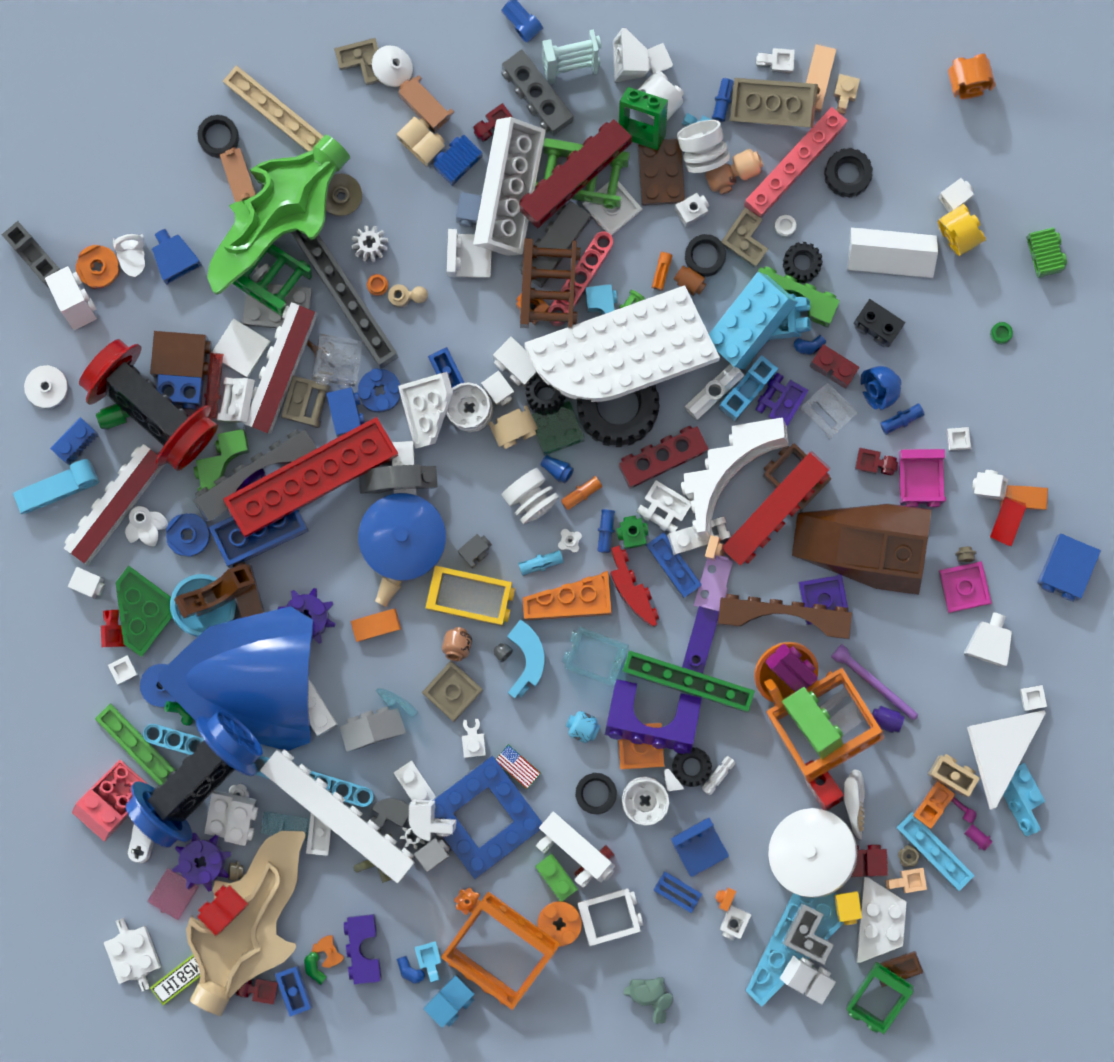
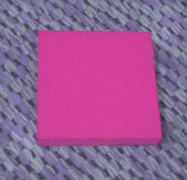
M982 561L939 570L948 613L992 604Z

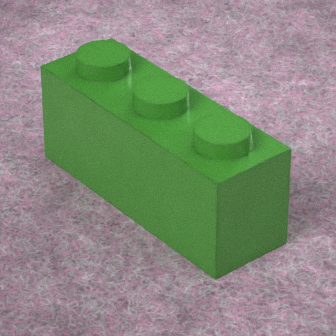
M802 687L783 700L782 703L819 757L823 759L844 745L841 739L844 735L837 725L832 726L829 721L831 717L826 709L819 708L817 705L819 700L812 691L808 693L806 688Z

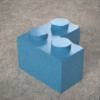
M456 974L423 1009L442 1028L445 1025L450 1027L459 1017L457 1012L462 1007L466 1010L474 1002L472 996L475 992Z

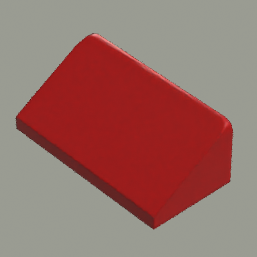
M1004 497L990 537L1003 544L1012 546L1026 510V503Z

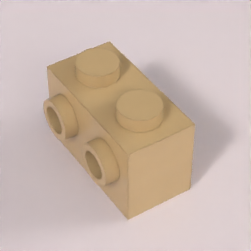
M947 754L945 756H938L927 775L962 796L969 797L980 777L975 775L976 771L965 765L964 767L957 765V760Z

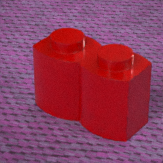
M223 885L215 892L216 898L211 903L207 901L198 909L200 914L197 917L215 936H218L249 905L231 885L228 887Z

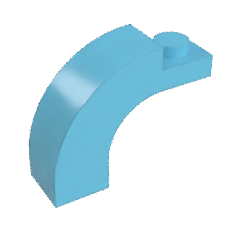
M520 619L507 636L509 640L523 651L526 658L523 674L508 692L514 699L517 696L522 698L529 689L527 686L528 682L535 687L537 686L544 670L545 661L539 637L530 626Z

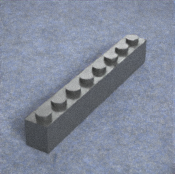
M298 230L290 232L380 369L399 358L396 350L321 237L318 235L315 239L310 240L306 234Z

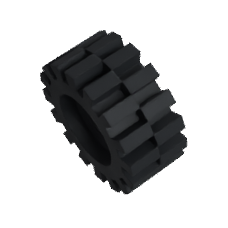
M797 242L794 246L791 245L784 255V272L794 277L797 283L799 281H802V283H806L808 280L809 282L812 281L821 270L823 264L822 254L819 253L817 247H813L814 244L812 243L809 245L807 242ZM798 255H806L810 258L811 266L808 269L800 270L795 266L794 260Z
M538 374L534 376L535 380L531 378L529 380L530 385H526L527 391H525L530 408L532 410L535 409V412L538 414L542 411V415H546L547 411L550 412V415L554 414V409L559 411V406L563 407L566 396L550 384L547 385ZM548 387L554 391L553 397L548 400H541L537 396L538 391L542 388Z
M692 747L691 753H677L673 759V775L684 786H699L708 780L712 772L710 757L699 748ZM690 758L698 760L701 766L699 773L694 776L686 774L683 769L685 761Z

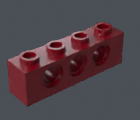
M691 425L681 429L679 431L680 434L675 437L669 435L662 438L659 445L653 447L650 444L640 449L642 453L633 456L631 453L621 458L622 462L619 463V468L629 489L707 453L709 449L698 426L694 428ZM680 441L688 445V449L684 452L676 448V444ZM659 451H665L668 453L669 458L666 461H660L656 454ZM645 460L649 463V468L644 471L640 470L637 467V462Z

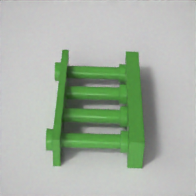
M545 138L543 145L544 154L549 156L545 179L552 175L551 172L556 167L557 158L560 156L568 158L573 151H579L583 144ZM623 151L609 164L612 170L607 194L594 192L596 176L587 184L586 190H580L571 199L601 204L608 209L620 208L621 196L615 195L620 169L623 167L628 168L630 152Z

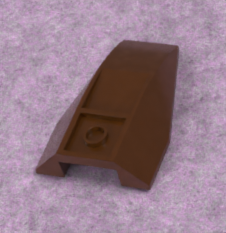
M879 504L799 512L797 514L792 556L875 589L919 595L932 510L895 504Z

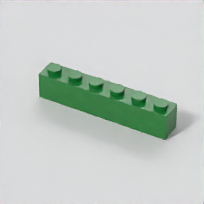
M630 650L622 670L624 674L693 696L702 697V699L746 713L749 712L755 690Z

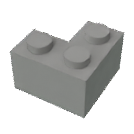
M384 707L376 710L377 714H374L372 710L360 714L361 718L356 716L347 719V724L339 727L346 751L360 749L405 734L406 731L399 708L389 710V707Z
M801 903L782 944L823 965L834 944L814 935L824 914Z

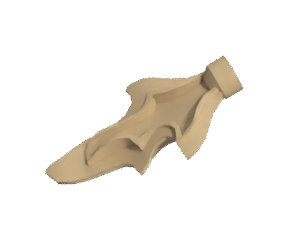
M280 831L267 838L258 849L247 873L241 880L232 883L215 880L213 894L223 885L225 887L231 885L249 903L218 936H215L200 920L196 919L193 915L190 916L186 928L187 942L197 961L200 972L199 984H197L190 998V1002L212 1014L222 1016L230 1000L229 998L244 983L258 974L285 962L296 949V943L288 942L277 935V919L296 887L299 853L305 839L304 831Z

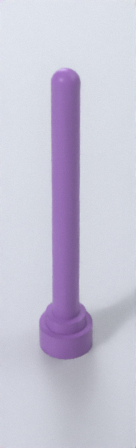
M841 644L831 656L832 659L837 663H845L910 719H917V712L850 657L848 648Z

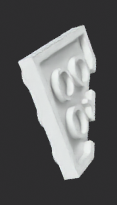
M447 372L398 386L415 449L436 443L453 394Z

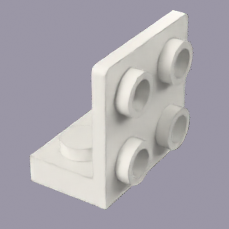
M448 229L447 276L490 278L492 251L473 245L475 234H458L457 229Z

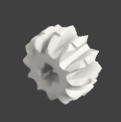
M364 226V233L358 229L357 234L360 237H352V240L355 242L352 245V249L358 250L355 253L356 257L363 255L364 262L368 260V257H371V261L375 262L376 255L382 259L383 254L380 251L385 252L388 250L384 245L388 243V239L382 238L384 231L381 230L377 233L376 226H373L371 231H369L368 226ZM368 240H372L373 244L371 248H368L367 246Z

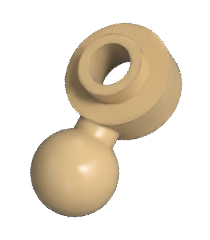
M398 284L391 287L388 292L389 301L396 307H404L410 300L416 303H423L428 298V292L422 286H417L412 291H409L405 286ZM397 292H402L400 298H395Z

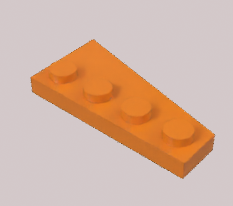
M608 571L593 577L583 578L571 584L561 585V587L552 590L548 589L523 597L524 621L611 615Z

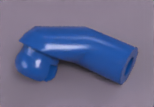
M407 956L397 958L400 973L404 979L413 984H418L424 980V971L411 968Z

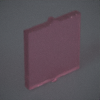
M167 868L147 902L159 908L161 913L165 912L179 920L197 891L198 886L194 884L189 890L186 889L187 879Z

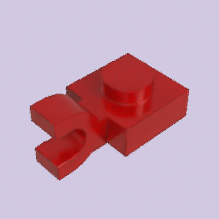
M103 610V618L106 625L101 626V648L125 647L121 625H118L119 610Z

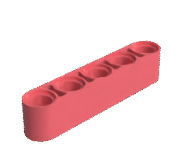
M604 231L596 234L575 267V277L577 275H584L587 280L582 284L575 281L573 310L585 293L586 287L590 285L612 250L613 238L608 232ZM600 239H606L609 245L602 248L597 242ZM595 257L598 263L591 266L586 263V259ZM567 279L560 290L561 292H570V279ZM554 300L548 312L553 313L559 310L562 313H569V302ZM549 321L553 326H562L565 323Z

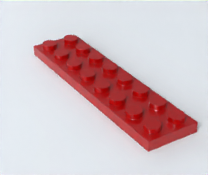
M375 417L223 498V501L244 538L367 473L370 469L376 468L397 457L398 452L380 421Z

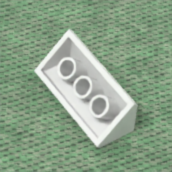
M851 228L847 271L933 279L938 255L937 236Z

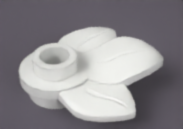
M136 506L129 513L130 522L126 527L125 533L130 543L140 538L144 544L154 547L158 541V530L167 528L168 521L160 512H150L144 506ZM138 513H142L144 515V519L142 521H138L136 519V515Z

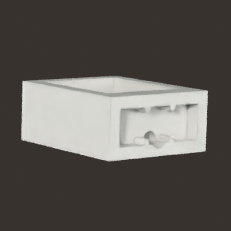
M629 888L577 902L589 946L641 932L640 926H644L640 913H635L633 905L637 904L634 891L629 892ZM625 895L633 927L596 938L588 906Z

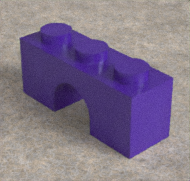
M375 914L347 917V922L343 924L344 934L349 935V944H346L347 958L351 957L352 966L348 967L349 980H353L354 984L380 982L382 980L380 959L366 958L361 952L363 940L377 936Z

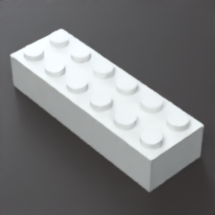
M513 117L496 120L473 245L506 256L523 254L524 238H526L529 220L520 212L519 204L525 194H531L535 190L546 129Z

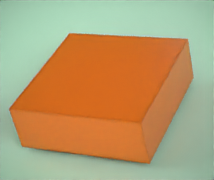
M771 679L765 681L764 684L778 708L784 706L782 703L784 699L774 681Z

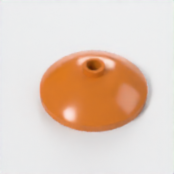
M784 642L771 647L760 657L755 667L754 681L758 691L765 699L774 703L764 684L768 679L774 681L784 700L795 692L766 663V659L775 653L782 644H786L789 648L794 646L802 655L800 659L803 662L807 659L816 668L813 672L818 677L817 660L806 646L795 642Z

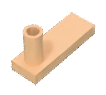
M816 44L806 83L818 84L815 111L821 112L836 49Z

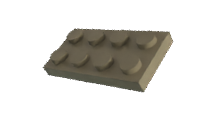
M734 78L730 121L813 128L818 84Z

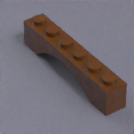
M726 594V598L721 597L718 624L741 627L749 621L762 616L787 614L811 622L828 637L850 639L853 613L848 612L849 608L835 606V610H827V605L813 604V608L804 607L805 603L794 601H792L791 605H783V600L770 599V603L761 602L759 597L748 596V600H740V595Z

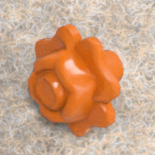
M467 888L466 891L461 889L459 895L454 899L458 903L456 909L461 910L465 915H468L469 912L473 913L481 902L478 900L480 894L474 892L471 888Z

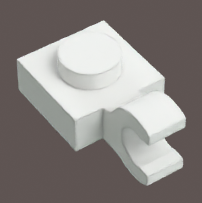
M773 48L772 54L758 53L756 65H771V71L792 73L794 69V50Z

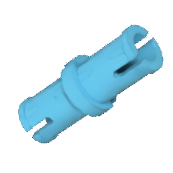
M560 550L542 556L541 554L536 555V558L519 562L518 564L522 576L539 570L546 571L545 568L564 563Z

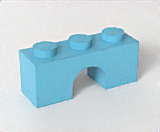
M612 285L586 287L588 312H599L604 315L614 311V303H617L616 290L612 291Z

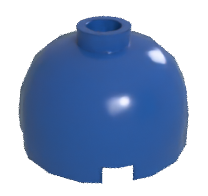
M877 366L864 370L861 374L860 384H864L866 389L863 395L873 409L880 408V410H883L895 404L901 393V379L892 369L886 366Z

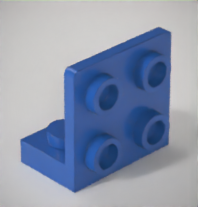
M710 817L670 838L691 877L729 857L713 827Z

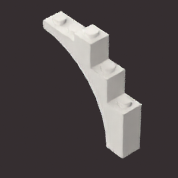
M783 418L732 426V434H729L730 446L708 450V458H705L707 470L684 474V482H681L682 492L691 501L692 511L696 514V520H693V529L695 533H698L701 540L710 539L714 507L729 480L743 466L756 457L769 451L789 446L787 425Z

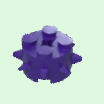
M313 588L309 595H299L295 590H292V600L286 606L278 607V609L291 606L302 614L309 611V615L312 616L311 619L313 620L312 639L318 644L322 643L321 633L326 628L335 627L336 625L329 619L328 610L334 605L333 602H322L318 599L316 588Z
M194 832L192 833L191 843L185 847H175L180 856L178 865L172 870L173 872L181 873L187 879L186 889L189 890L194 884H203L207 891L210 892L212 891L214 880L218 879V877H229L224 867L225 860L232 854L231 852L222 851L217 845L218 835L215 834L208 841L201 840L197 833ZM204 856L206 858L204 861L207 864L206 866L199 867L197 859Z

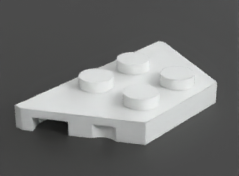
M863 877L862 919H860L856 957V962L859 963L902 947L904 939L907 902L868 877Z

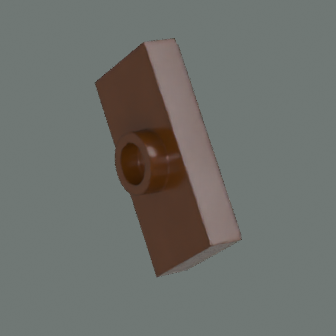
M916 951L880 963L904 980L924 973ZM879 980L881 987L888 986Z

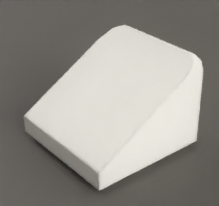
M665 769L666 791L683 790L684 787L669 769Z

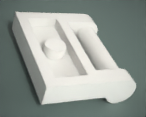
M224 378L225 390L221 412L217 416V421L247 423L255 380L249 378Z

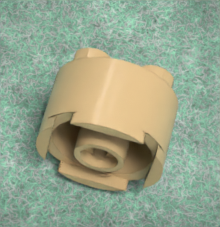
M528 405L523 407V412L519 408L497 418V424L495 425L492 421L488 423L499 447L503 446L505 450L516 445V439L523 437L526 440L536 435L535 430L538 427Z

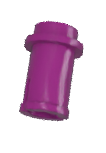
M974 824L964 833V835L979 846V850L985 851L993 842L990 839V835L987 837Z

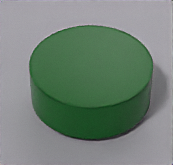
M998 322L992 327L990 336L995 343L1005 344L1012 338L1013 330L1008 323Z

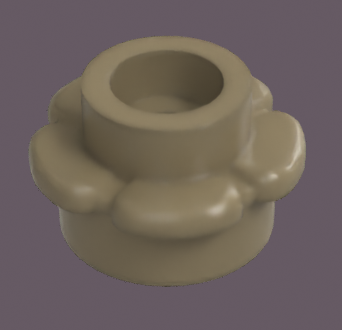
M969 546L960 547L955 556H957L958 562L975 561V554L977 552L973 551L972 547Z
M907 845L904 849H900L898 858H900V863L903 866L913 867L917 865L920 853L913 846Z
M239 861L229 863L228 880H235L236 882L238 878L242 879L243 865H239Z

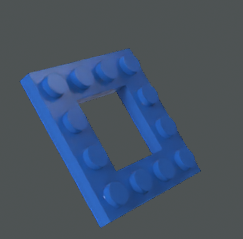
M493 755L432 800L435 801V818L456 820V829L453 834L443 836V838L474 879L540 831L539 827L543 824ZM489 787L513 819V822L478 847L453 813Z

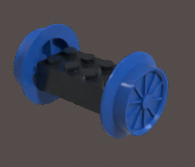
M218 710L211 718L206 716L197 718L196 725L204 740L197 746L198 749L192 755L187 756L182 761V765L177 770L167 776L168 780L163 785L154 788L143 782H135L131 786L133 797L126 803L127 813L139 830L160 846L168 848L177 840L188 842L192 839V829L186 819L234 770L247 776H254L257 773L255 761L263 754L260 743L243 723L225 711Z

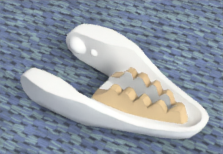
M855 769L851 771L845 781L844 802L853 834L862 840L863 825L865 823L863 820L865 818L863 814L865 811L863 808L865 789L863 774Z

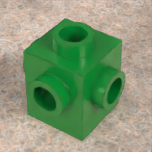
M636 516L623 518L624 521L620 522V528H616L618 540H623L624 549L646 546L645 536L649 535L647 523H642V518L637 519ZM634 529L636 534H630L629 530Z

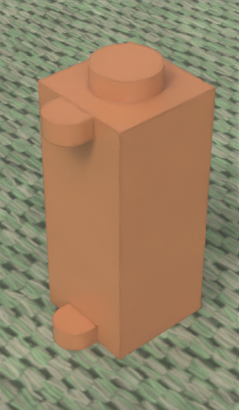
M419 75L416 78L413 77L410 81L407 79L399 87V97L419 118L424 119L428 123L429 128L434 133L437 132L450 120L454 111L452 109L447 111L419 83L422 80Z
M232 147L226 153L220 154L235 202L244 201L256 195L241 149Z

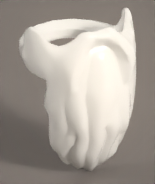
M127 234L117 239L113 238V247L117 252L120 266L131 277H136L142 273L145 267V253L143 250L145 240L143 234L140 236Z

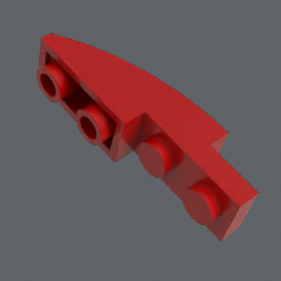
M620 545L611 548L617 569L611 571L610 575L619 594L642 621L652 628L656 627V621L659 620L656 608L651 609L649 600H652L649 588H644L643 584L634 586L633 583L637 581L633 570H628L626 562H629L626 550H621Z

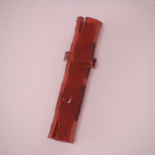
M210 353L207 392L204 393V398H206L205 406L211 407L209 418L217 419L218 401L221 399L219 391L224 354Z

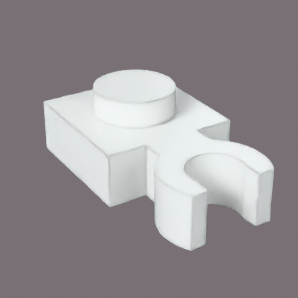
M475 719L476 725L474 728L468 727L467 720L463 721V727L468 732V735L462 736L464 758L486 756L484 734H477V730L480 727L478 719Z

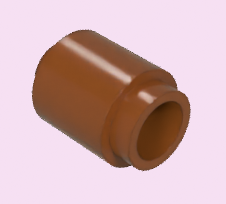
M684 265L673 279L677 282L678 286L682 287L685 285L688 293L692 296L696 293L700 295L707 285L704 283L706 278L690 267L686 268Z

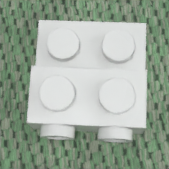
M214 790L211 794L204 834L213 836L216 834L218 837L225 838V842L246 846L248 840L252 841L255 828H252L251 825L252 820L256 821L258 807H255L256 799Z

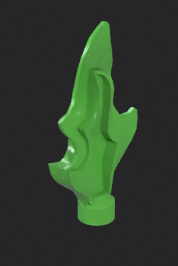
M324 135L313 147V150L296 157L271 159L259 163L250 170L257 182L264 187L251 198L229 205L235 213V222L215 251L209 264L207 275L214 294H221L234 281L251 269L274 241L282 235L296 230L306 234L310 240L315 239L319 235L325 222L328 185L334 173L339 171L350 159L348 152L335 139Z

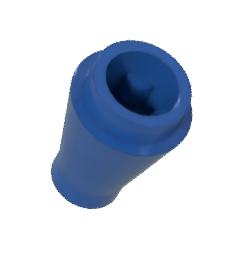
M546 455L540 464L558 482L566 483L574 471L570 463L555 459L549 455Z

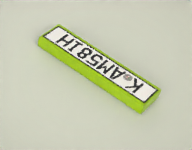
M191 955L150 987L162 1005H165L200 977L199 966L194 955Z

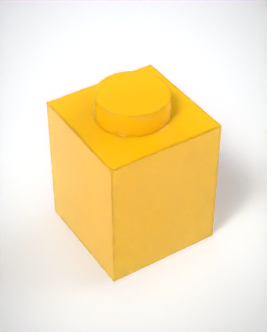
M858 892L834 895L838 921H844V925L857 924V919H862Z

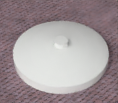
M804 809L789 815L777 826L769 844V862L776 879L789 891L808 898L824 897L839 890L851 877L857 861L856 841L850 828L842 819L822 809Z

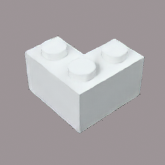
M67 266L45 278L61 313L74 331L97 319L94 313L97 308L92 299L89 298L86 290H81L79 285L82 284V281L77 272L72 273Z

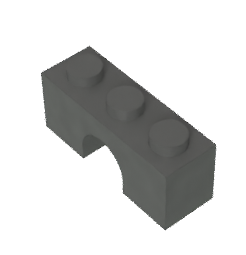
M19 221L15 222L1 235L39 279L49 287L45 278L61 269Z

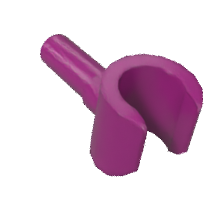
M953 797L951 801L965 812L962 819L973 824L976 819V812L967 808L958 799Z

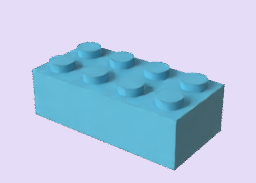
M757 272L709 333L716 351L734 367L745 370L798 301L768 275Z

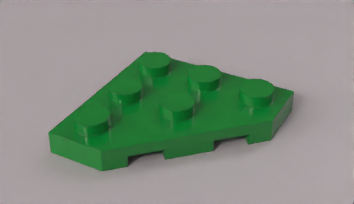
M128 565L115 582L123 643L142 657L172 618L170 611L171 596Z

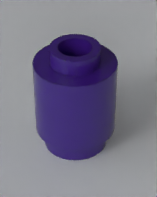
M879 706L878 709L874 708L872 716L882 730L894 733V731L900 732L905 716L900 715V712Z

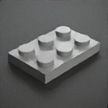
M269 284L267 291L274 295L284 285ZM294 286L285 297L286 306H290L292 302L310 309L312 288ZM246 294L243 325L276 329L279 326L282 327L285 318H282Z

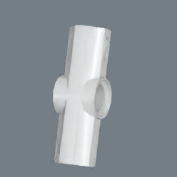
M729 364L684 408L693 418L698 420L715 403L720 401L744 377V374L739 368ZM709 388H719L720 395L715 397L710 395Z

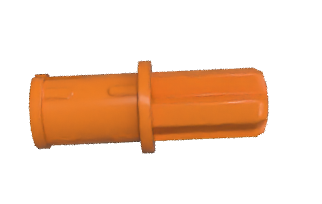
M594 476L582 486H576L577 489L564 497L561 503L565 509L570 510L581 501L588 500V496L603 486L597 477Z

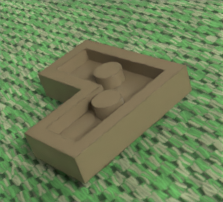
M376 38L334 48L340 71L361 66L366 86L381 82L375 76L372 69L373 56L379 50Z
M744 208L721 242L724 244V247L756 268L768 251L767 247L752 238V235L763 219L747 208Z

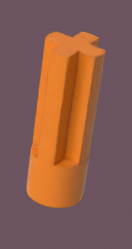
M660 252L651 288L663 291L673 257L672 254Z

